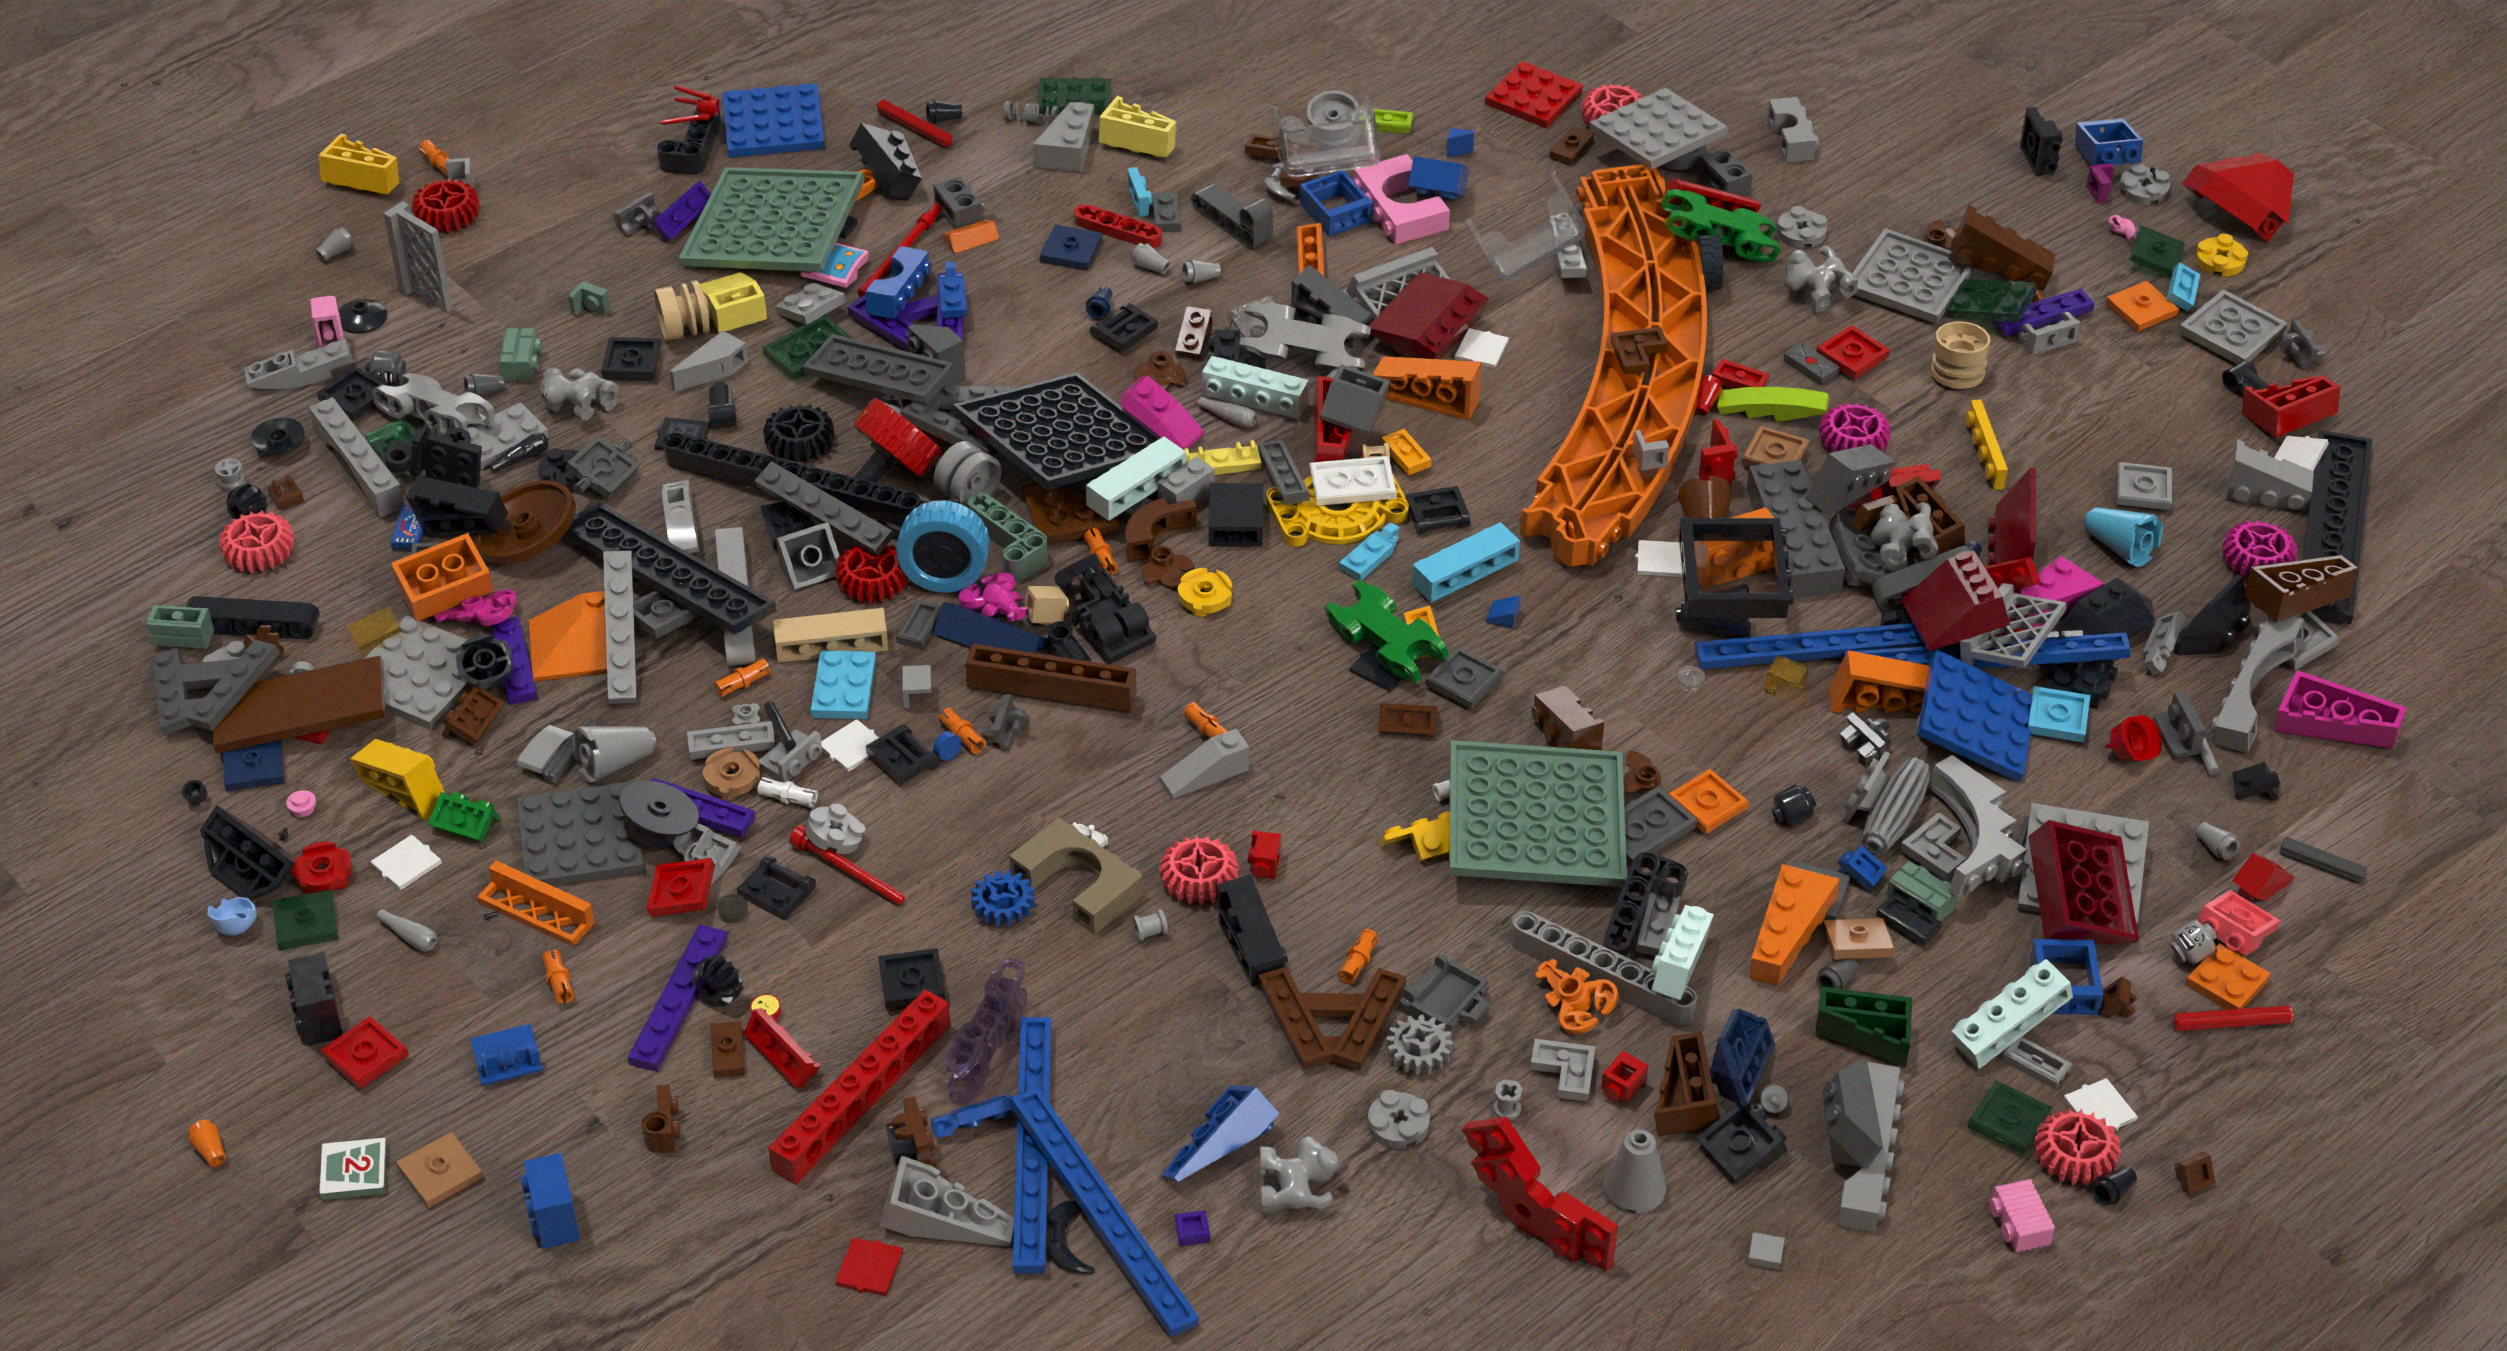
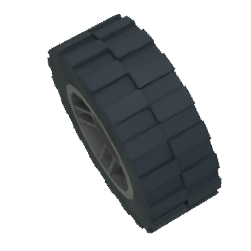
M1698 235L1697 246L1704 274L1705 290H1721L1723 283V252L1720 235Z

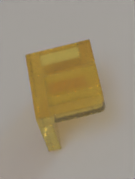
M1777 655L1767 672L1764 693L1775 696L1782 683L1803 689L1807 683L1809 666Z

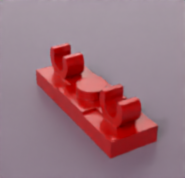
M763 1008L754 1009L744 1035L795 1088L804 1087L809 1076L817 1075L821 1064L815 1063L811 1059L812 1055L805 1053L798 1046V1043L785 1031L786 1028L776 1023L775 1017L769 1016Z

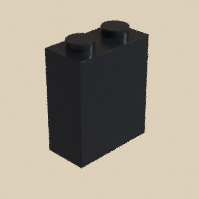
M1210 483L1209 546L1263 547V483Z

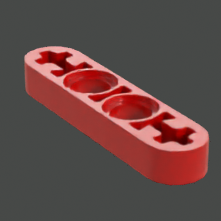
M1088 204L1079 205L1074 210L1075 224L1081 228L1100 232L1135 245L1142 243L1156 248L1162 244V230L1156 225ZM1102 222H1112L1111 224H1102ZM1128 228L1135 229L1133 231H1124V229Z

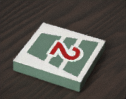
M386 1138L322 1144L321 1200L385 1194Z

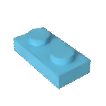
M1137 167L1127 168L1128 189L1139 217L1149 216L1152 196L1150 191H1146L1145 177L1140 176Z
M2179 262L2173 269L2167 300L2188 312L2194 306L2200 274Z

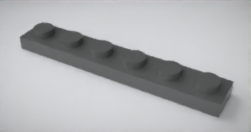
M772 461L754 480L757 487L821 524L828 522L830 529L877 556L894 538V534L889 528Z

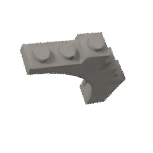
M1953 755L1937 763L1934 766L1928 788L1941 797L1958 815L1967 830L1972 851L1970 857L1956 868L1948 891L1958 898L1967 891H1973L1982 882L1990 881L1993 877L2000 882H2004L2012 876H2018L2025 866L2023 860L2027 849L2013 840V829L2017 820L2002 811L2004 808L2002 802L2006 791Z

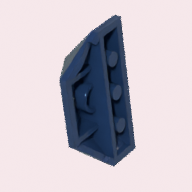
M1739 1008L1733 1009L1718 1038L1710 1067L1711 1080L1714 1085H1717L1720 1096L1740 1106L1748 1105L1776 1046L1766 1018L1757 1017Z

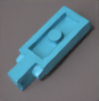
M1389 523L1382 529L1381 533L1376 531L1374 534H1371L1339 562V570L1357 580H1363L1393 554V548L1399 539L1400 527Z

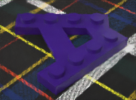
M946 273L937 274V295L907 303L904 310H901L895 319L866 314V295L847 307L848 315L907 352H910L907 343L909 338L908 326L914 325L911 321L937 314L938 327L950 328L963 340V317L942 318L939 279L940 275H946Z

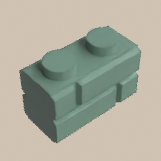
M507 328L505 330L499 359L500 375H502L504 381H516V379L518 381H531L534 371L539 370V357L537 354H542V340L537 339V333L534 328H522V330H519V328Z
M153 605L146 624L152 645L207 649L214 633L208 608Z
M1910 861L1891 877L1886 896L1889 898L1895 892L1941 922L1944 920V917H1947L1954 910L1957 897L1948 891L1951 883L1941 881L1931 875L1925 867H1918Z

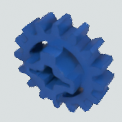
M996 870L993 877L985 874L984 882L977 880L975 882L976 888L971 889L972 910H975L976 917L984 916L985 924L991 920L995 921V927H999L1001 922H1005L1009 927L1012 920L1021 923L1022 915L1030 916V908L1035 907L1034 887H1030V880L1025 879L1022 881L1021 873L1011 876V870H1007L1005 875H1001Z

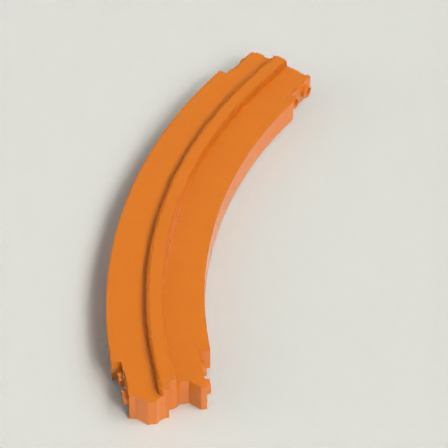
M1643 164L1595 170L1591 173V177H1580L1579 187L1576 188V199L1578 202H1581L1583 210L1582 229L1593 257L1601 294L1603 323L1601 348L1594 377L1580 413L1563 444L1537 479L1536 496L1532 504L1528 508H1523L1519 516V523H1521L1520 535L1523 537L1543 535L1550 538L1551 550L1554 552L1553 561L1570 567L1585 564L1593 567L1599 558L1603 559L1606 556L1609 546L1613 542H1618L1621 536L1629 539L1646 517L1667 483L1683 449L1694 417L1700 381L1702 379L1707 334V303L1704 274L1702 272L1697 242L1686 240L1667 229L1665 221L1671 213L1666 211L1661 204L1666 189L1664 177L1659 175L1657 168L1650 170ZM1676 220L1673 222V225L1682 226L1683 223L1681 220ZM1661 327L1668 342L1667 351L1646 354L1650 362L1649 371L1624 375L1610 342L1611 333ZM1634 431H1641L1645 443L1667 441L1669 445L1667 467L1641 471L1633 452Z

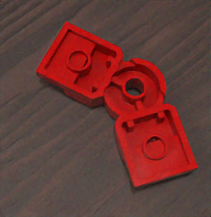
M1507 1116L1470 1121L1461 1129L1467 1138L1469 1146L1478 1154L1470 1163L1476 1170L1479 1180L1488 1189L1498 1194V1201L1503 1212L1514 1225L1528 1234L1541 1236L1547 1247L1556 1255L1564 1257L1572 1263L1581 1255L1587 1262L1597 1265L1605 1271L1614 1264L1618 1225L1567 1192L1557 1193L1553 1196L1541 1182L1536 1180L1540 1176L1541 1167Z

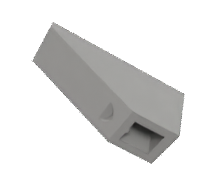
M725 331L720 332L670 370L672 390L677 392L731 376L748 363L746 343Z

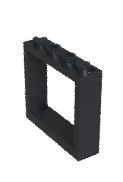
M1681 518L1679 547L1686 618H1787L1788 607L1794 603L1793 590H1788V586H1791V570H1786V566L1789 563L1788 549L1783 548L1786 545V530L1781 529L1780 518ZM1694 541H1772L1778 593H1699Z

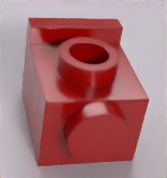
M1252 830V846H1250L1248 852V864H1252V876L1276 879L1281 856V834Z
M1622 1050L1602 1074L1601 1089L1605 1096L1614 1102L1620 1099L1628 1103L1635 1093L1646 1085L1648 1064Z

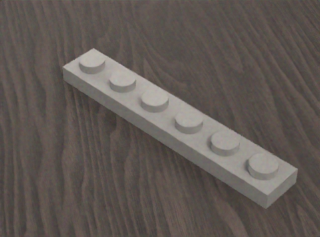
M631 551L603 552L608 704L637 703Z

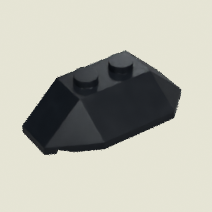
M2236 575L2179 632L2174 651L2175 654H2217L2225 645L2230 646L2239 631H2245L2251 621V617L2248 616L2251 602L2244 597L2246 588L2241 576Z
M2115 578L2078 600L2056 631L2083 630V636L2127 633L2129 639L2154 624L2152 600L2132 585L2119 578Z
M217 805L200 829L201 837L204 839L209 871L250 901L278 889L295 865L293 855L255 827Z

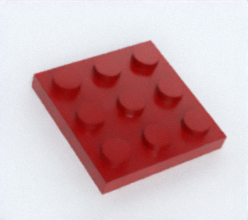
M1521 61L1485 96V105L1547 128L1583 92V84Z

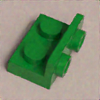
M441 792L428 825L441 831L483 843L491 821H499L501 816L493 809L494 805L489 802L478 800L477 803L468 801L469 798L463 794L452 792V795Z

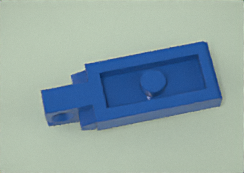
M945 262L946 275H940L939 279L942 318L967 317L964 277L962 273L956 274L955 262Z
M1010 1094L1000 1095L952 1110L947 1114L930 1118L934 1136L937 1138L951 1136L960 1125H963L964 1129L982 1124L981 1119L992 1116L993 1119L1007 1117L1011 1115L1010 1110L1012 1108L1010 1102L1014 1096Z

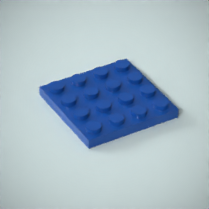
M817 83L722 92L728 158L825 149Z
M1936 650L1930 659L1917 735L2019 782L2025 772L2031 730L2028 729L2032 694Z

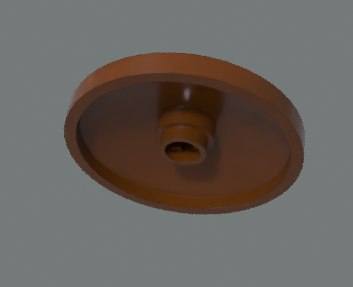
M534 481L518 486L500 496L508 511V515L498 533L492 535H473V542L480 555L491 563L513 564L530 559L550 548L566 533L575 517V500L563 484L555 481Z

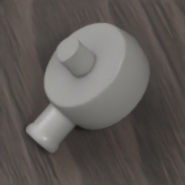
M1768 1085L1761 1091L1760 1102L1756 1104L1762 1111L1765 1110L1771 1114H1778L1788 1106L1789 1095L1780 1085Z

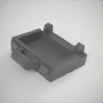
M1438 954L1434 964L1414 986L1405 989L1403 997L1400 999L1399 1011L1408 1016L1411 1015L1415 1020H1418L1420 1015H1424V1021H1429L1434 1017L1436 1018L1435 1025L1445 1024V1032H1452L1461 1021L1473 1025L1489 1009L1488 1002L1483 998L1489 990L1488 980L1453 960L1448 961L1443 954Z

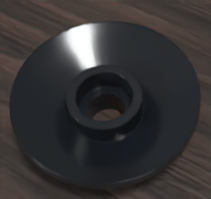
M373 299L353 300L344 304L338 310L342 330L354 334L376 330L387 319L386 307L381 302Z
M274 418L258 425L251 435L253 447L261 453L280 455L300 446L305 438V431L302 424L294 419Z

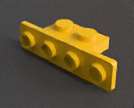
M1449 811L1439 814L1438 819L1428 822L1427 818L1411 823L1412 827L1401 829V826L1389 828L1384 831L1385 835L1378 841L1380 847L1411 838L1419 862L1449 854Z

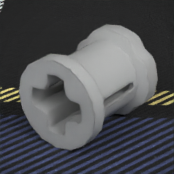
M1162 909L1157 910L1155 914L1144 917L1132 916L1133 929L1138 942L1144 941L1145 937L1156 934L1168 935L1167 920Z
M1503 1080L1496 1085L1495 1097L1497 1100L1494 1103V1113L1498 1118L1507 1116L1509 1121L1520 1115L1521 1104L1519 1100L1521 1099L1522 1087L1518 1082Z

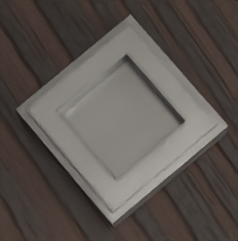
M1753 1232L1748 1264L1780 1270L1785 1238Z

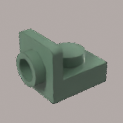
M582 281L569 294L571 314L578 315L584 308L606 315L611 310L607 289Z

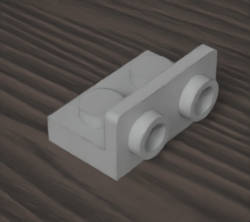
M795 729L791 735L796 742V747L792 750H787L781 741L759 760L760 771L784 783L797 776L807 764L817 759L822 752L820 733L814 731L807 736Z

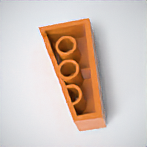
M1383 356L1373 373L1375 376L1390 381L1387 399L1470 420L1480 400L1482 362Z
M1848 650L1828 688L1831 712L1842 713V709H1855L1856 713H1867L1868 709H1884V713H1895L1901 709H1910L1911 713H1920L1929 665Z
M1782 864L1751 957L1749 978L1779 986L1797 959L1803 946H1806L1817 925L1821 924L1830 906H1833L1836 902L1840 883L1839 878Z

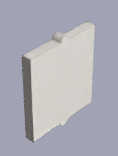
M1469 328L1455 355V359L1482 362L1481 366L1495 369L1509 342V337L1492 334L1490 331L1483 332Z
M2286 436L2274 458L2280 461L2286 459L2314 471L2329 442L2328 439L2310 438L2309 436Z
M1638 540V553L1635 554V560L1638 561L1637 575L1682 577L1678 542Z
M856 719L821 741L822 751L830 757L832 762L838 763L849 772L871 758L866 753V745L879 737L874 734L873 729L869 730Z
M410 835L370 861L371 865L382 874L383 880H389L400 891L442 864L441 859L430 851L429 845H423L413 835Z
M2107 1078L2089 1086L2084 1084L2081 1089L2066 1094L2063 1098L2074 1113H2078L2081 1108L2084 1114L2087 1115L2094 1112L2096 1119L2105 1118L2106 1126H2114L2115 1132L2118 1131L2119 1127L2136 1121L2138 1117Z

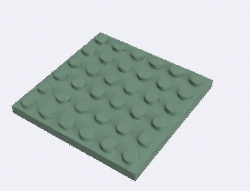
M725 167L679 257L680 265L715 268L823 271L865 181L863 172Z
M1451 740L1449 875L1623 887L1627 878L1622 752Z

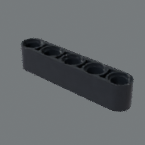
M193 596L189 598L186 607L208 608L214 627L213 634L257 635L259 626L270 625V633H278L279 638L309 639L314 633L320 616L319 609L315 605L306 602Z

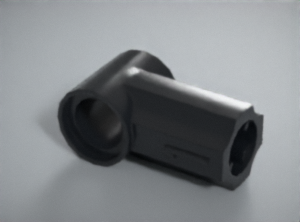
M2244 361L2224 371L2222 374L2223 384L2231 392L2240 390L2244 393L2245 387H2253V391L2268 387V384L2258 377L2255 366L2249 361Z
M724 381L715 382L709 388L710 405H708L710 429L737 426L732 388L725 384Z
M1057 621L1050 624L1048 627V651L1052 656L1091 662V658L1073 636V629L1069 623Z

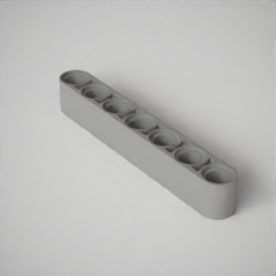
M742 527L715 529L718 570L748 586ZM752 625L735 635L724 629L728 667L755 663Z
M1522 911L1514 915L1512 919L1511 943L1516 949L1543 962H1549L1551 959L1557 960V969L1570 975L1576 967H1579L1590 974L1585 982L1598 979L1610 980L1617 986L1620 999L1674 1025L1687 1026L1693 1022L1697 994L1690 987H1686L1681 1000L1652 991L1656 976L1655 973L1651 972L1652 969L1534 913Z

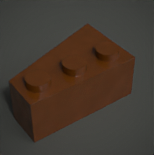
M1919 476L1896 487V498L1900 500L1898 507L1905 513L1908 519L1920 513L1916 509L1919 503L1925 502L1929 504L1931 508L1930 520L1934 530L1933 537L1938 544L1936 556L1965 546V524ZM1916 546L1912 547L1917 563L1927 560L1921 556Z
M1566 685L1535 694L1534 707L1531 709L1534 721L1543 728L1548 742H1552L1554 747L1602 750L1604 721L1601 718L1595 720L1591 716L1593 711L1589 707L1583 709L1579 705L1581 704V699Z
M1702 1031L1671 1036L1665 1063V1074L1660 1085L1658 1105L1655 1107L1654 1112L1657 1136L1706 1129L1718 1120Z

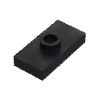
M1895 892L1876 911L1877 917L1883 918L1885 922L1923 946L1942 929L1943 922Z

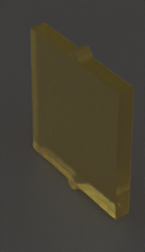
M390 606L372 615L369 614L348 626L360 652L402 632Z

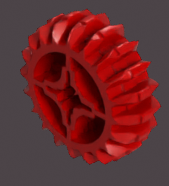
M453 178L449 181L442 179L440 182L433 180L432 184H424V189H417V194L413 195L412 212L415 217L437 229L438 234L442 231L449 233L450 230L459 231L460 227L467 228L468 223H473L474 218L478 217L480 203L475 188H471L470 183L464 184L462 180L455 182Z
M852 545L851 550H844V555L838 558L835 569L836 581L843 595H848L850 600L858 599L860 604L864 601H869L870 604L873 601H880L882 603L885 598L892 600L894 594L901 595V590L906 588L908 577L899 566L895 546H886L878 556L861 546Z

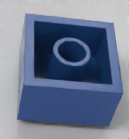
M1414 156L1409 186L1415 188V192L1422 195L1433 196L1434 192H1438L1439 196L1443 198L1457 200L1458 196L1465 197L1469 167L1460 163Z
M562 1153L524 1161L526 1174L520 1175L523 1193L525 1194L524 1197L533 1238L540 1237L542 1249L580 1240Z

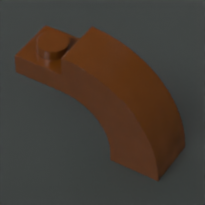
M1161 498L1138 509L1129 519L1126 526L1127 562L1132 563L1149 559V555L1154 549V541L1160 535L1170 531L1197 526V506L1194 499L1167 504L1166 499Z

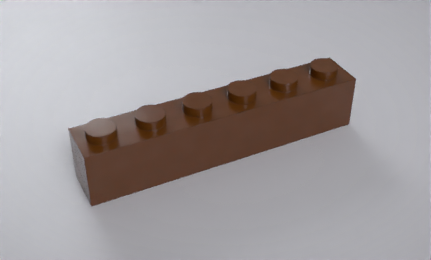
M972 644L965 662L967 687L1128 712L1131 711L1137 693L1136 668Z

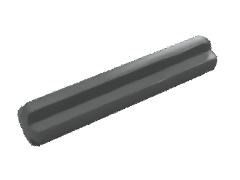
M587 718L584 719L579 727L596 726L597 723ZM573 734L543 770L542 774L545 781L555 783L575 759Z
M2289 837L2284 838L2280 847L2282 854L2359 883L2364 880L2367 872L2366 866Z

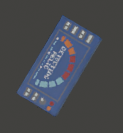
M402 506L392 536L391 546L392 549L411 550L412 543L422 542L424 531L411 507Z

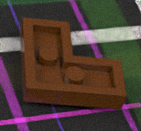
M1661 327L1611 333L1610 342L1624 375L1649 371L1650 362L1646 354L1665 352L1668 348V342Z

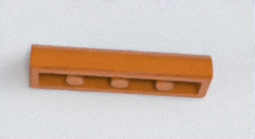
M1321 223L1298 226L1299 274L1310 265L1325 277Z

